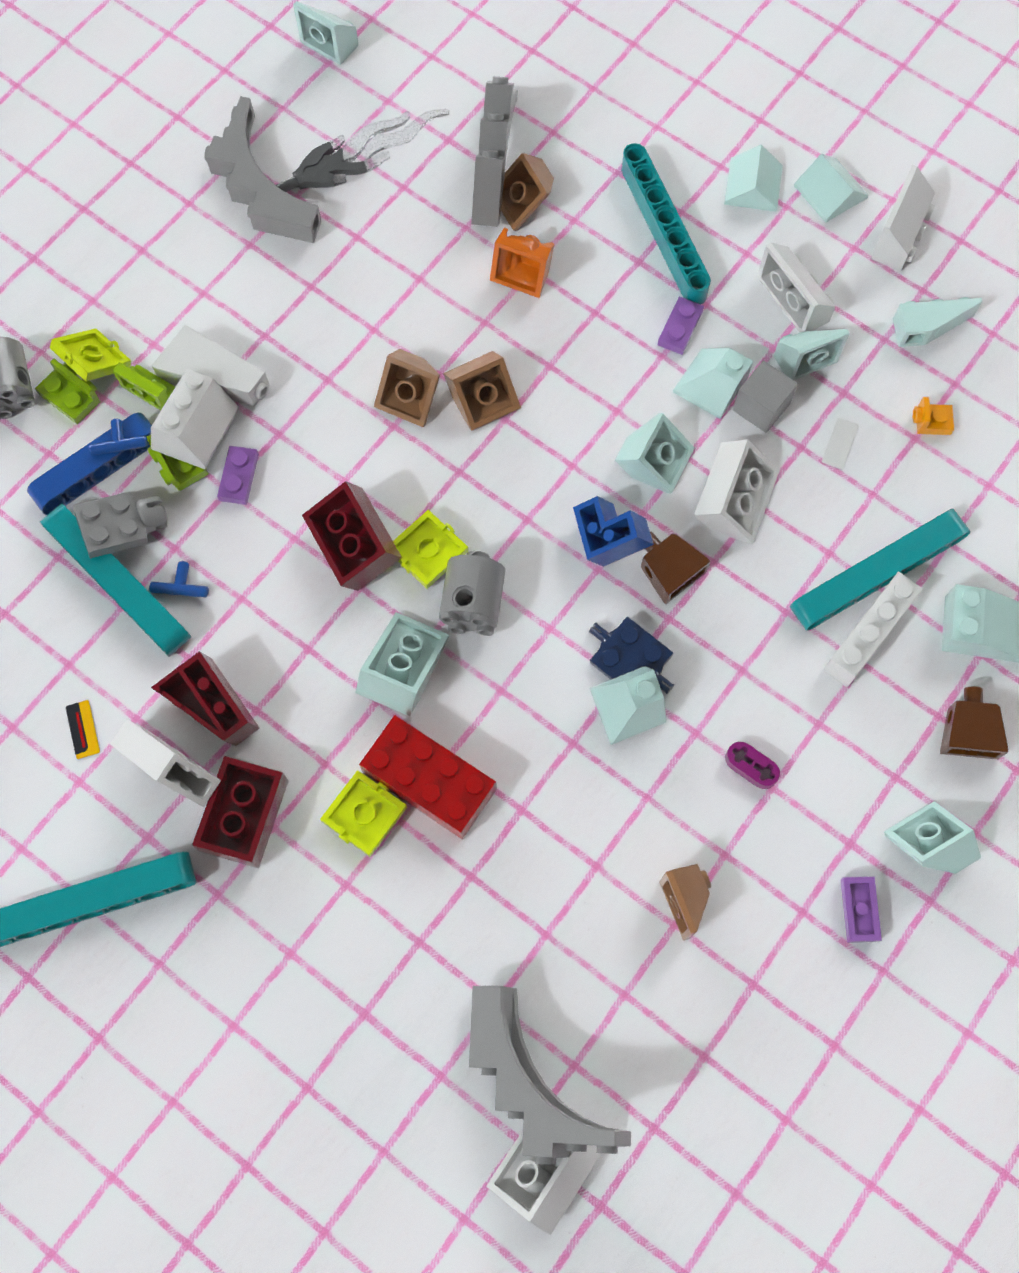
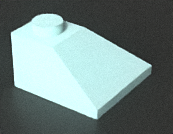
M298 1L293 4L301 43L339 65L357 48L356 27L350 21H345L334 14Z
M847 329L805 331L796 335L789 334L779 340L774 358L782 372L792 380H796L837 363L850 333Z
M731 348L701 349L673 389V393L721 419L738 394V390L748 379L753 361Z
M659 413L626 438L615 461L632 478L665 493H672L695 447L663 413Z
M644 666L589 688L611 745L666 723L664 696L654 669Z
M935 801L884 831L888 839L923 867L956 874L981 858L974 830Z

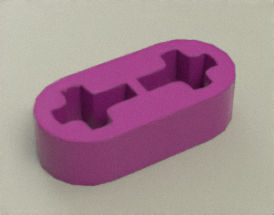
M735 742L728 748L725 754L727 765L760 789L773 787L780 777L778 765L748 743ZM740 750L744 751L746 753L744 755L745 760L750 762L751 765L744 760H741L739 763H737L734 760L736 755L733 753V751L736 753L740 752ZM753 766L757 767L762 771L765 768L770 769L771 772L769 776L773 779L771 780L770 778H766L765 781L761 780L759 778L761 776V772Z

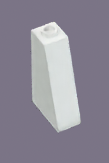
M187 325L182 327L151 365L158 377L172 385L178 384L186 369L214 378L233 401L254 406L259 399H263L268 393L270 386L266 373Z
M129 719L125 720L110 742L111 746L153 779L202 807L205 806L221 782L220 779Z

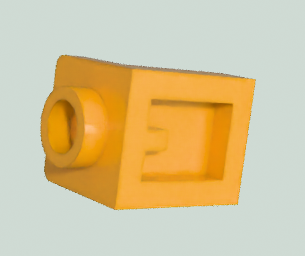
M923 397L918 406L914 407L912 419L913 423H917V434L951 435L953 433V405L930 404L929 397Z

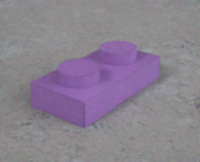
M679 296L658 339L657 345L683 355L703 313L704 306Z
M229 446L217 494L219 501L247 505L259 456L257 449Z
M875 876L843 877L840 881L847 943L882 941Z

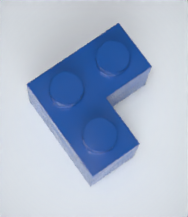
M599 496L573 507L586 558L593 563L604 567L654 545L646 518L631 510L617 516L614 504Z

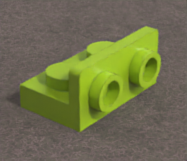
M53 358L50 364L54 370L35 390L41 397L78 425L101 402L95 393L97 388L91 381L85 382L76 376L77 373L65 362L61 364Z
M119 362L113 369L122 388L160 411L175 389V386L140 365L130 366L129 368Z
M149 435L147 439L151 446V435ZM151 447L147 448L152 459L156 463H160L162 469L159 473L167 485L173 484L179 491L209 474L206 468L202 469L154 451Z

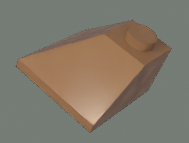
M521 153L504 175L501 211L513 231H517L548 197L554 181V177L541 158Z
M398 349L387 355L374 407L418 426L425 427L440 374L424 358Z
M698 864L667 871L659 881L683 941L690 939L697 932L710 895L708 890L711 888L710 879L705 870L700 871Z

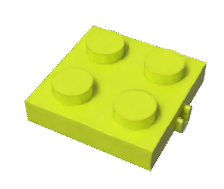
M96 328L51 339L50 349L85 382L114 374L113 369L119 362L130 368L131 360L119 350L118 343L108 340Z
M429 509L393 540L402 556L398 561L401 567H404L408 574L411 573L426 589L446 573L447 563L451 557L465 555L469 552V548L454 534L455 531L450 524L446 523L444 525Z
M357 770L320 820L338 833L340 839L347 844L350 842L371 857L407 809V805L389 793V788L383 783L379 782L377 784Z

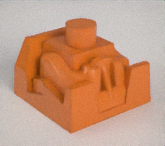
M504 228L495 241L490 281L540 298L550 270L555 243H540L539 239L534 235H527L526 237L511 235L508 237V229Z

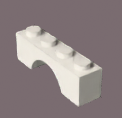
M898 571L823 670L848 687L923 588Z

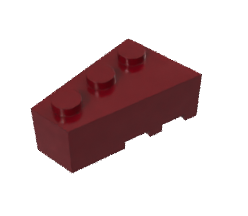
M200 651L151 687L221 740L231 745L237 746L260 729L214 660Z

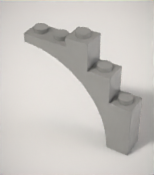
M493 76L492 81H487L485 86L484 116L480 123L479 153L475 159L471 224L498 227L500 224L507 149L513 112L518 95V90H514L515 83H508V77Z
M240 96L237 106H234L232 109L231 121L229 126L225 127L223 137L213 136L210 146L208 145L205 149L204 158L208 163L211 174L227 177L226 188L229 190L231 200L249 205L247 215L251 219L254 230L314 243L322 222L318 205L300 200L281 190L257 166L250 151V135L255 114L251 99Z
M473 986L469 1067L482 1068L481 1075L496 1076L495 1111H508V1118L524 1119L522 1156L536 1157L535 1164L556 1165V1158L569 1157V1151L587 1152V1145H596V1153L618 1154V1147L631 1146V1131L607 1128L582 1117L565 1105L546 1085L534 1066L523 1039L518 1015L517 988Z

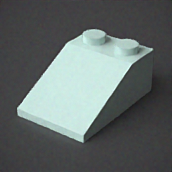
M955 584L945 596L942 651L1019 663V601L985 588Z
M396 612L360 669L355 693L411 716L447 643L449 634Z

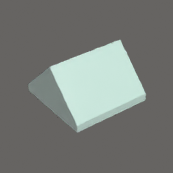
M762 145L732 157L724 205L776 212L783 165Z
M822 153L794 184V187L825 223L868 198L865 190L836 158Z

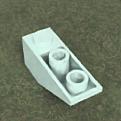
M982 298L935 299L931 302L908 301L900 304L893 317L898 347L919 346L930 343L972 318L981 305Z

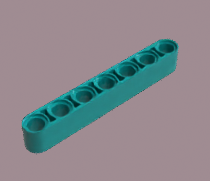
M629 144L623 151L622 174L683 298L701 305L707 299L711 282L710 276L647 150L641 144Z
M61 503L40 521V524L168 657L192 638L184 627L111 553L89 558L76 517L65 505Z
M950 509L802 595L790 605V609L805 630L809 631L888 585L898 571L905 575L965 539L971 531L954 509Z
M189 852L174 853L0 908V947L191 887L197 882Z

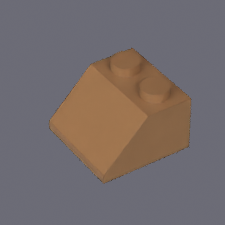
M494 351L443 373L451 396L471 431L521 408L505 361L502 356Z

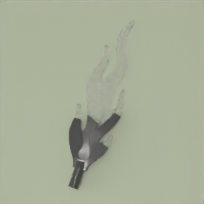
M433 109L424 112L406 127L392 133L382 134L405 125L410 119V111H405L398 117L371 123L361 128L342 148L340 147L345 143V138L343 134L339 135L334 140L313 149L304 158L296 171L292 173L293 177L276 184V186L288 192L296 187H299L301 190L304 188H328L342 185L347 182L346 175L367 173L390 159V152L388 150L372 157L373 155L384 149L410 142L429 121L449 115L450 110Z

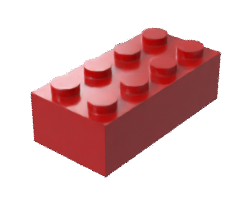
M396 715L393 716L359 763L365 775L377 783H383L389 788V791L462 840L497 790L495 780Z

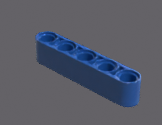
M134 413L122 421L124 439L151 435L152 424L142 413ZM109 429L31 482L27 488V493L42 513L48 515L61 503L65 506L147 451V448L151 447L149 442L148 446L143 448L92 456L89 452L90 444L112 441L111 429Z

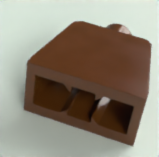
M651 531L650 534L654 545L645 548L648 553L642 559L641 568L662 601L668 604L704 575L711 561L677 534L673 533L661 542Z
M976 686L964 688V701H955L948 708L940 754L998 760L1008 753L1001 708L998 704L983 703V688Z

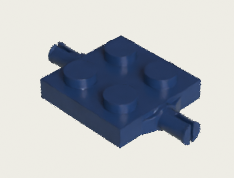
M627 616L610 633L598 625L597 622L590 628L589 633L601 641L599 650L590 659V664L606 677L612 680L645 666L654 669L662 691L668 694L675 684H672L661 673L664 665L673 656V652Z

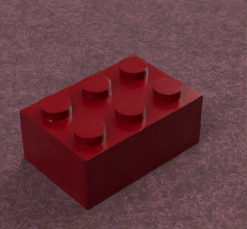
M345 481L302 514L303 519L342 587L358 591L402 558L365 491L357 485Z
M224 756L217 774V778L221 782L207 802L192 846L200 852L259 869L289 780L283 772Z

